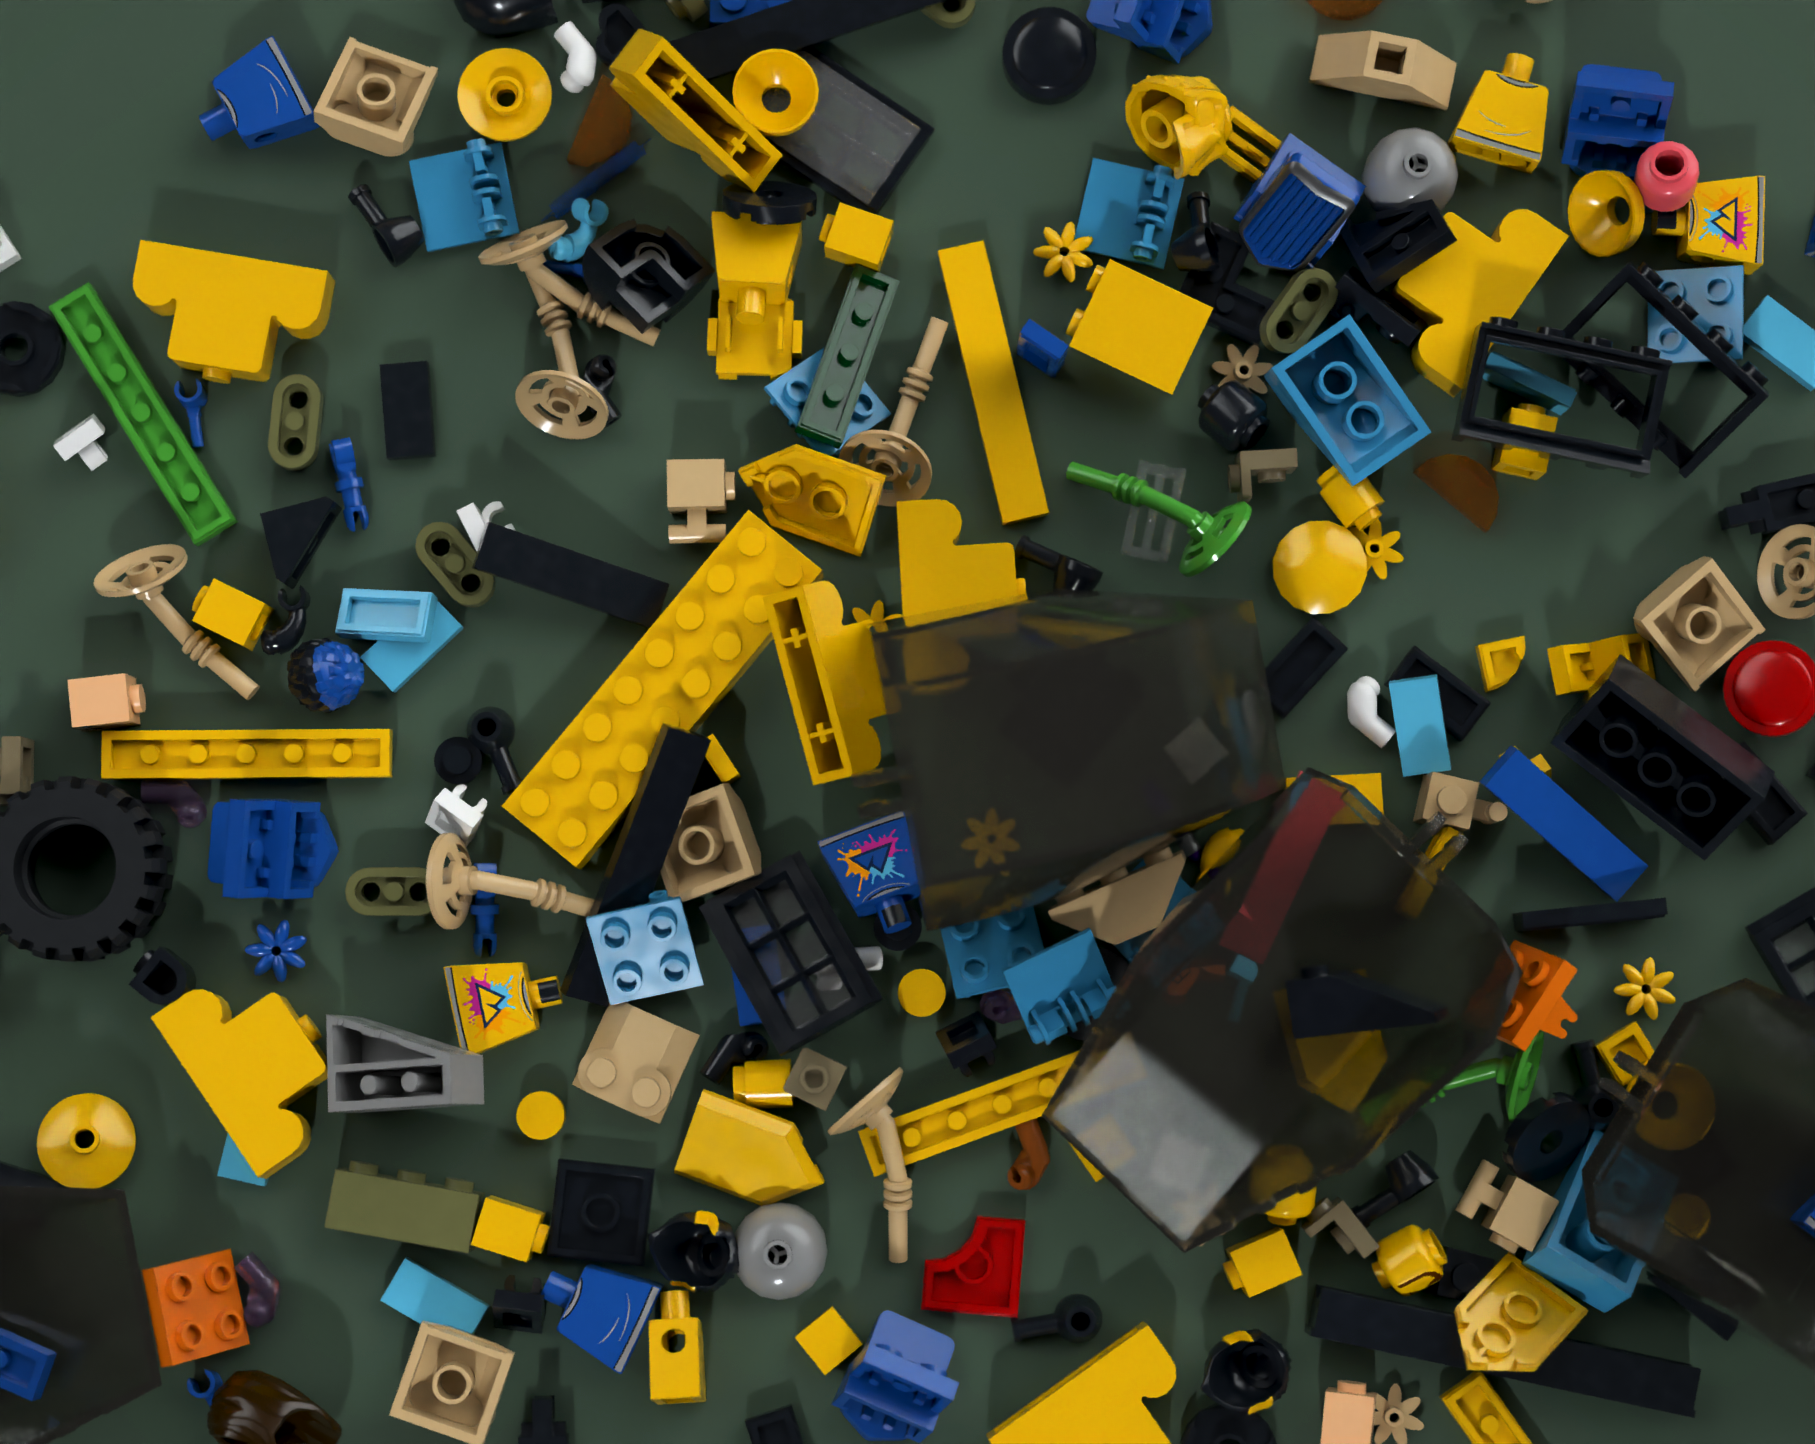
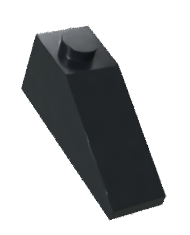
M1328 963L1299 967L1300 975L1285 981L1294 1039L1432 1024L1449 1016L1447 1006L1346 969L1329 971Z

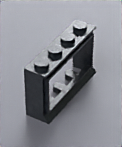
M1630 261L1563 329L1566 332L1565 339L1577 341L1573 336L1628 282L1748 396L1694 450L1659 419L1653 448L1657 451L1660 450L1679 468V473L1686 479L1769 397V391L1763 387L1769 379L1749 360L1741 366L1729 354L1734 346L1714 327L1706 333L1694 321L1699 313L1683 297L1678 294L1671 300L1659 288L1664 280L1647 263L1643 261L1637 267ZM1562 357L1576 370V375L1587 385L1591 384L1610 402V407L1622 418L1626 417L1640 431L1645 405L1607 368L1602 365Z
M1490 317L1489 323L1482 321L1475 328L1452 440L1461 442L1465 438L1492 443L1491 447L1501 450L1518 448L1539 453L1538 457L1558 460L1566 458L1585 462V466L1592 469L1605 470L1607 468H1614L1631 472L1630 477L1637 479L1650 474L1651 455L1668 374L1673 361L1659 358L1660 351L1648 347L1632 346L1631 352L1613 349V342L1611 340L1600 337L1585 336L1584 341L1579 342L1565 339L1566 332L1556 328L1539 326L1536 332L1517 329V321L1503 317ZM1490 342L1650 375L1651 379L1636 450L1475 416Z

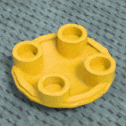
M1308 521L1292 528L1279 542L1272 560L1273 579L1281 596L1294 608L1310 615L1330 614L1348 606L1361 592L1367 577V557L1359 539L1344 526L1331 521Z

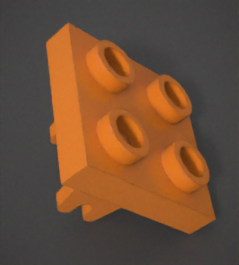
M1513 940L1510 947L1499 956L1496 968L1484 987L1472 998L1470 1008L1463 1020L1475 1029L1523 1051L1527 1050L1539 1030L1564 1039L1567 1036V1031L1561 1027V1021L1565 1019L1574 1023L1577 1021L1578 1016L1561 996L1578 969L1562 958Z
M231 1249L141 1270L161 1368L250 1344Z

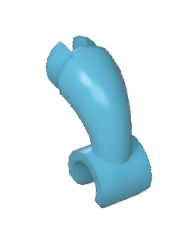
M577 198L573 201L571 206L572 214L578 221H581V224L576 231L561 236L559 240L548 248L551 258L558 261L571 262L585 254L586 248L593 242L596 236L597 227L603 224L608 217L609 208L605 202L594 199L591 212L588 214L590 204L586 199Z

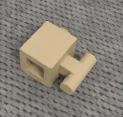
M724 459L667 460V508L670 514H687V524L668 526L669 544L721 543L727 536L726 524H707V514L727 513V500H736L735 472H727Z
M1432 771L1423 776L1413 822L1437 828L1450 826L1459 832L1470 829L1472 819L1489 825L1504 820L1507 817L1508 810L1501 802L1492 803L1476 799L1479 782Z
M1482 1159L1455 1211L1473 1219L1481 1203L1488 1206L1489 1210L1481 1226L1493 1232L1489 1241L1514 1255L1518 1247L1533 1252L1560 1201L1512 1175H1507L1500 1190L1491 1186L1500 1168Z

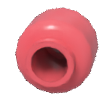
M1664 141L1648 147L1639 158L1634 176V183L1642 195L1644 205L1649 209L1659 212L1675 211L1685 206L1693 197L1700 174L1699 162L1693 151L1681 143Z

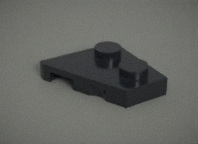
M1432 199L1410 204L1404 209L1392 208L1376 212V220L1354 225L1349 218L1340 231L1366 281L1375 293L1457 241L1443 214Z

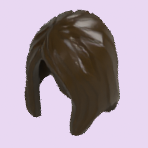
M259 1370L236 1371L215 1391L210 1411L207 1415L209 1434L215 1437L219 1444H336L342 1434L341 1426L306 1395L283 1380Z

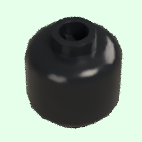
M1236 380L1226 382L1220 387L1216 384L1211 385L1198 402V407L1202 409L1199 415L1200 429L1229 451H1236L1242 447L1246 450L1252 448L1262 438L1270 424V420L1266 418L1268 407L1265 401Z

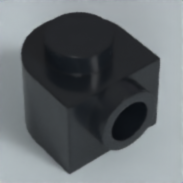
M159 946L156 951L151 949L140 958L133 969V972L137 975L129 983L131 987L150 1002L167 1006L183 994L195 990L196 976L191 966L168 948Z

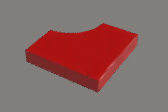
M977 1215L972 1234L960 1249L943 1258L925 1259L921 1310L1018 1318L1026 1220Z

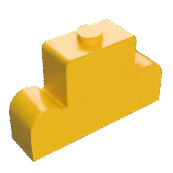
M638 28L610 65L609 70L615 76L610 86L664 138L698 153L713 171L727 181L755 193L782 157V154L663 36Z
M1517 209L1509 212L1495 228L1491 238L1455 213H1446L1444 218L1457 241L1400 277L1391 290L1390 295L1431 325L1420 335L1411 350V361L1414 368L1420 375L1453 398L1463 387L1475 328L1482 321L1489 323L1490 317L1511 319L1569 237V235L1540 215L1528 209ZM1490 342L1489 350H1490V348L1492 347V345H1493L1494 343H1491V342Z
M140 240L133 275L134 292L150 310L161 316L174 315L167 350L168 357L182 369L203 372V379L224 384H230L231 377L259 382L269 380L280 326H283L292 336L300 339H311L318 336L328 323L336 283L331 274L326 270Z
M947 500L896 501L907 696L957 692L968 680L971 667L969 655L960 646L1002 644L1016 641L1019 634L1018 607L1026 606L1025 578H1016L1014 546L1011 543L956 545L960 538L962 519L955 505Z
M829 581L814 582L763 596V602L813 786L875 769L881 760V746L878 735L874 728L870 726L869 720L895 712L897 706L873 620L868 619L843 625L842 600L835 586Z
M195 989L183 994L176 1001L150 1017L258 1178H269L302 1155L310 1144L311 1128L308 1121L301 1114L287 1110V1107L327 1079V1057L316 1042L322 1038V1035L307 1014L299 1017L285 997L277 993H269L232 1019L230 1006L221 996L204 989Z
M1142 1321L986 1433V1436L991 1444H1171L1143 1404L1142 1397L1158 1398L1167 1394L1176 1380L1175 1364L1149 1325Z

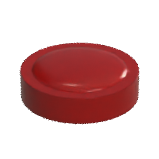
M1769 640L1750 645L1733 659L1725 674L1723 693L1729 712L1742 727L1757 735L1781 737L1797 732L1815 716L1814 661L1805 651L1788 642Z

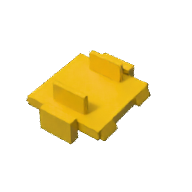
M788 298L787 302L783 305L765 304L764 321L757 325L739 322L736 319L737 303L723 302L718 299V319L708 318L707 353L708 356H716V375H718V379L737 380L738 375L770 376V381H774L792 369V358H802L803 321L794 320V301H792V298Z

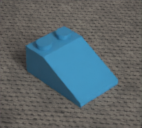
M1350 314L1273 366L1264 375V378L1292 418L1351 487L1431 433L1429 427Z
M1591 1130L1553 1196L1560 1202L1533 1252L1526 1251L1522 1265L1601 1312H1608L1632 1296L1677 1176L1603 1132Z

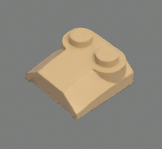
M349 37L313 111L314 122L337 140L383 156H399L407 152L413 144L414 129L438 75V68L419 64L357 42L355 38Z
M1706 556L1684 565L1674 572L1640 602L1633 617L1636 631L1644 639L1651 641L1671 668L1693 692H1696L1700 688L1699 685L1757 634H1762L1766 630L1713 558Z
M722 783L692 795L687 801L660 871L668 896L673 898L680 896L682 903L761 874V852L744 804L729 783Z
M627 1002L614 1005L609 1003L588 1050L580 1061L578 1072L572 1085L629 1112L660 1124L700 1035Z
M422 1321L389 1416L469 1444H484L490 1426L495 1419L496 1409L515 1352L496 1342L451 1326Z

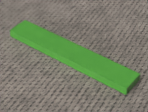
M88 282L48 306L194 545L198 547L238 523V520L93 285Z

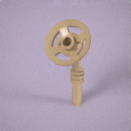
M565 220L551 221L524 230L520 234L512 235L492 245L478 256L480 263L485 265L517 263L521 272L526 271L530 279L577 312V318L579 319L586 316L587 322L590 324L595 320L596 326L599 328L606 325L653 347L657 341L661 329L653 326L641 334L619 310L612 308V305L602 311L596 301L592 299L590 292H587L585 295L543 265L546 262L543 252L559 240L568 229Z
M527 276L539 305L537 315L542 318L541 325L542 327H547L544 330L546 336L552 337L559 371L540 370L523 377L516 389V404L528 421L551 435L566 439L593 437L599 434L607 423L609 416L608 406L602 395L592 385L579 378L569 331L572 323L570 320H566L568 314L567 311L562 310L564 308L563 302L557 301L555 296ZM544 378L549 379L544 384L543 389H530L531 385L536 381ZM540 403L541 406L549 413L557 417L563 418V420H559L548 415L543 410H541L536 404ZM587 406L597 411V414L592 419L580 422L578 415L583 413Z
M935 317L930 318L913 366L906 369L909 377H903L902 382L905 384V387H900L898 390L902 396L889 431L867 430L857 433L845 442L839 455V459L853 463L855 448L861 443L865 444L860 452L859 462L855 463V465L886 475L887 482H893L894 490L883 489L878 505L896 507V501L919 500L927 492L932 480V467L927 455L915 442L907 438V434L919 402H925L926 397L923 395V392L929 391L930 387L926 383L932 382L934 378L930 372L949 324ZM872 449L875 450L874 459L868 460V453ZM902 462H907L908 469L902 473L900 470ZM916 464H918L921 468V475L913 485H910L909 480L914 474Z
M1795 524L1780 530L1768 541L1760 556L1757 568L1758 589L1766 606L1780 617L1799 620L1815 615V602L1802 608L1793 607L1796 601L1805 602L1815 598V526ZM1811 538V545L1800 544L1789 551L1785 548L1796 539ZM1810 552L1809 559L1797 557L1802 553ZM1776 564L1784 566L1783 580L1787 588L1780 595L1776 590L1774 581ZM1803 588L1813 589L1809 593L1800 594Z
M162 544L142 548L116 559L96 575L93 584L98 594L106 597H128L135 595L138 600H143L147 607L183 645L181 650L183 653L189 654L191 652L190 658L193 661L199 659L198 665L201 668L206 666L210 668L246 700L251 699L259 690L260 686L220 653L221 647L217 643L212 645L213 640L209 636L204 638L205 633L202 630L195 632L161 594L164 589L163 584L172 579L187 563L188 557L183 547L174 544ZM156 561H172V562L169 564V563H167V562H156ZM124 573L127 574V576L122 580V582H114L118 577H120Z
M455 833L439 835L430 849L426 868L427 898L435 921L443 929H457L463 924L468 915L472 897L478 890L530 900L531 906L539 907L540 905L541 909L544 910L550 908L551 912L554 913L564 910L584 917L589 916L595 899L566 891L565 885L559 884L556 887V883L551 881L546 884L545 879L539 878L534 882L478 871L475 866H472L463 840ZM447 856L450 860V863L448 867H445L443 869L444 862ZM446 902H448L452 909L457 910L456 916L450 912Z
M901 1067L891 1073L827 1130L831 1136L850 1131L863 1124H866L871 1131L874 1128L877 1129L888 1176L883 1181V1186L886 1188L883 1191L885 1198L883 1206L888 1210L889 1261L893 1263H903L908 1260V1210L913 1206V1201L910 1199L913 1196V1191L910 1189L912 1188V1179L907 1177L896 1123L890 1115L893 1110L887 1104L901 1081L904 1072Z

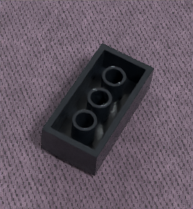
M1621 654L1563 717L1551 741V744L1704 861L1766 798L1775 773L1771 768Z

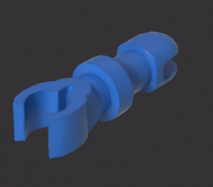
M348 437L332 440L331 444H329V451L339 480L334 484L336 493L342 494L345 507L343 510L345 523L350 531L355 532L353 514H358L363 530H366L369 526V516L366 505H363L360 492L364 484L362 477H357L355 455L351 439Z
M496 863L473 864L478 871L497 874ZM480 890L474 895L475 904H471V914L475 915L473 950L477 957H481L482 940L488 939L489 957H492L497 949V933H494V914H499V904H494L495 893Z

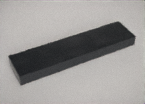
M491 522L486 524L472 569L646 628H650L658 619L669 584Z

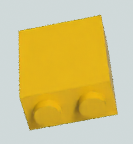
M1109 259L1106 268L1097 264L1086 287V291L1093 294L1085 311L1079 308L1076 309L1065 334L1073 337L1069 346L1172 395L1213 311V307Z

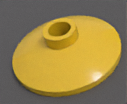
M498 48L482 53L469 63L460 78L457 98L465 121L478 134L495 141H515L530 135L544 122L552 103V88L545 69L531 55L517 49ZM504 93H512L515 95V101L510 106H501L498 103L500 96Z
M94 1093L76 1094L58 1102L44 1117L37 1134V1152L45 1171L59 1184L76 1190H94L114 1182L130 1165L136 1148L135 1128L125 1109L109 1097ZM83 1131H90L94 1134V1142L88 1148H80L76 1144L77 1135Z

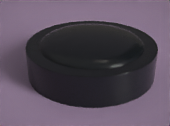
M1057 7L1037 8L1019 17L1008 30L1002 51L1003 71L1011 87L1025 99L1045 105L1063 103L1077 96L1087 86L1092 77L1096 62L1095 40L1089 27L1074 13Z

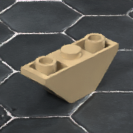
M1372 30L1319 35L1317 39L1309 83L1447 110L1457 63L1416 39Z
M1167 846L1144 856L1143 860L1146 865L1128 873L1124 865L1099 876L1101 885L1084 892L1080 884L1054 896L1057 904L1051 906L1048 910L1050 918L1055 922L1078 931L1090 928L1094 937L1114 945L1157 928L1161 925L1187 859L1183 849L1172 854L1170 847Z

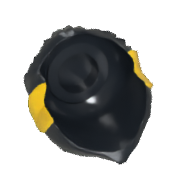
M702 1210L678 1213L663 1226L648 1234L649 1247L656 1266L671 1285L685 1287L693 1293L702 1290L705 1293L709 1290L714 1292L720 1286L725 1285L729 1279L734 1278L736 1273H739L736 1237L731 1225L726 1221L718 1219L715 1213Z
M1259 1329L1232 1332L1223 1336L1222 1340L1209 1352L1200 1388L1210 1399L1232 1412H1247L1250 1415L1271 1407L1274 1401L1281 1399L1282 1394L1286 1393L1292 1360L1287 1349H1284L1281 1343L1273 1340Z

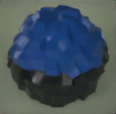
M329 638L302 642L291 653V660L287 663L288 687L291 694L296 696L300 705H306V708L310 711L330 713L350 704L351 700L357 697L364 683V666L360 662L359 654L354 653L348 645L332 641Z

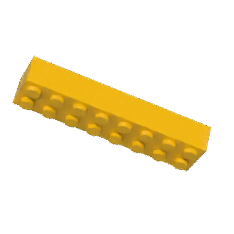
M748 509L504 802L502 807L573 866L582 870L628 814L662 724L666 723L696 732L772 641L773 635L762 597L801 585L819 582L824 578L823 570Z

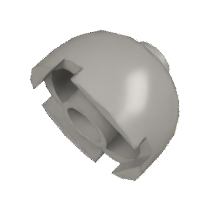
M1416 127L1399 129L1381 139L1369 153L1361 176L1362 184L1366 186L1364 195L1375 212L1392 208L1404 209L1410 204L1430 199L1435 202L1442 212L1453 197L1458 180L1456 157L1447 142L1434 132Z
M777 1202L760 1206L745 1216L734 1233L739 1256V1273L736 1274L745 1287L760 1297L774 1300L798 1297L813 1287L824 1271L828 1252L824 1230L814 1215L799 1205ZM775 1245H780L785 1249L779 1251ZM771 1251L775 1255L774 1261H771L769 1258ZM787 1255L784 1262L779 1259L780 1256Z

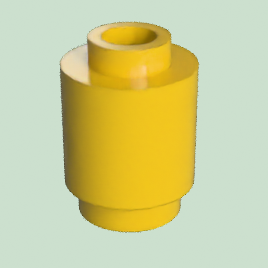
M1332 466L1316 480L1322 488L1319 494L1345 528L1350 529L1356 526L1359 531H1362L1383 515L1378 508L1385 500L1367 477L1351 487L1339 471Z
M791 1059L745 1061V1066H733L734 1100L757 1109L793 1107L795 1096L784 1091L785 1082L792 1070Z

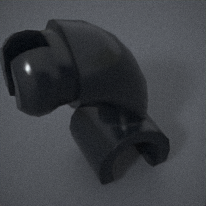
M301 585L299 587L301 599L293 606L288 605L287 593L283 588L278 592V602L288 611L289 615L285 623L276 627V630H264L261 633L262 650L268 655L276 653L282 655L291 651L303 636L306 626V610L310 605L311 598L306 589Z

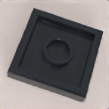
M559 1158L547 1256L644 1266L656 1168Z

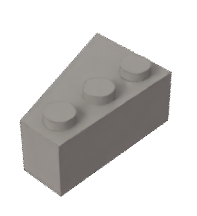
M326 1014L328 1112L365 1113L484 1104L483 1055L360 1016Z

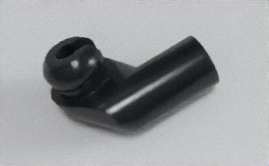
M600 354L587 363L582 380L592 385L604 398L609 411L608 420L604 427L606 428L616 422L622 414L609 397L617 365L612 357ZM588 406L590 411L595 416L597 414V411Z
M748 1031L728 1034L719 1041L700 1070V1073L713 1083L720 1085L732 1065L745 1064V1061L763 1060L769 1051L768 1042L757 1032Z

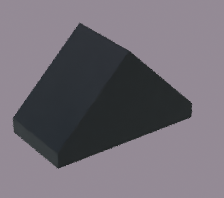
M325 496L260 513L276 579L286 586L294 589L342 508L336 502Z

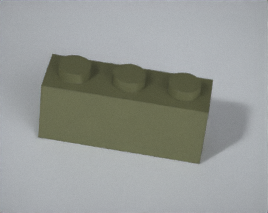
M350 1160L349 1168L335 1169L324 1228L463 1253H470L475 1249V1246L470 1244L482 1210L485 1192L474 1191L473 1181L446 1177L444 1185L425 1182L427 1173L407 1169H398L397 1177L379 1174L378 1164Z

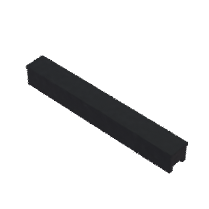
M1316 1284L1309 1322L1305 1325L1304 1330L1308 1335L1467 1369L1454 1313ZM1567 1337L1535 1372L1472 1370L1695 1418L1696 1411L1694 1410L1701 1373L1700 1368L1692 1367L1688 1363Z

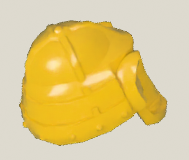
M1147 75L1145 79L1131 86L1132 89L1125 101V115L1133 138L1150 159L1162 166L1171 168L1177 180L1188 174L1198 176L1209 163L1227 153L1229 149L1226 142L1232 133L1230 106L1226 96L1210 79L1203 76Z

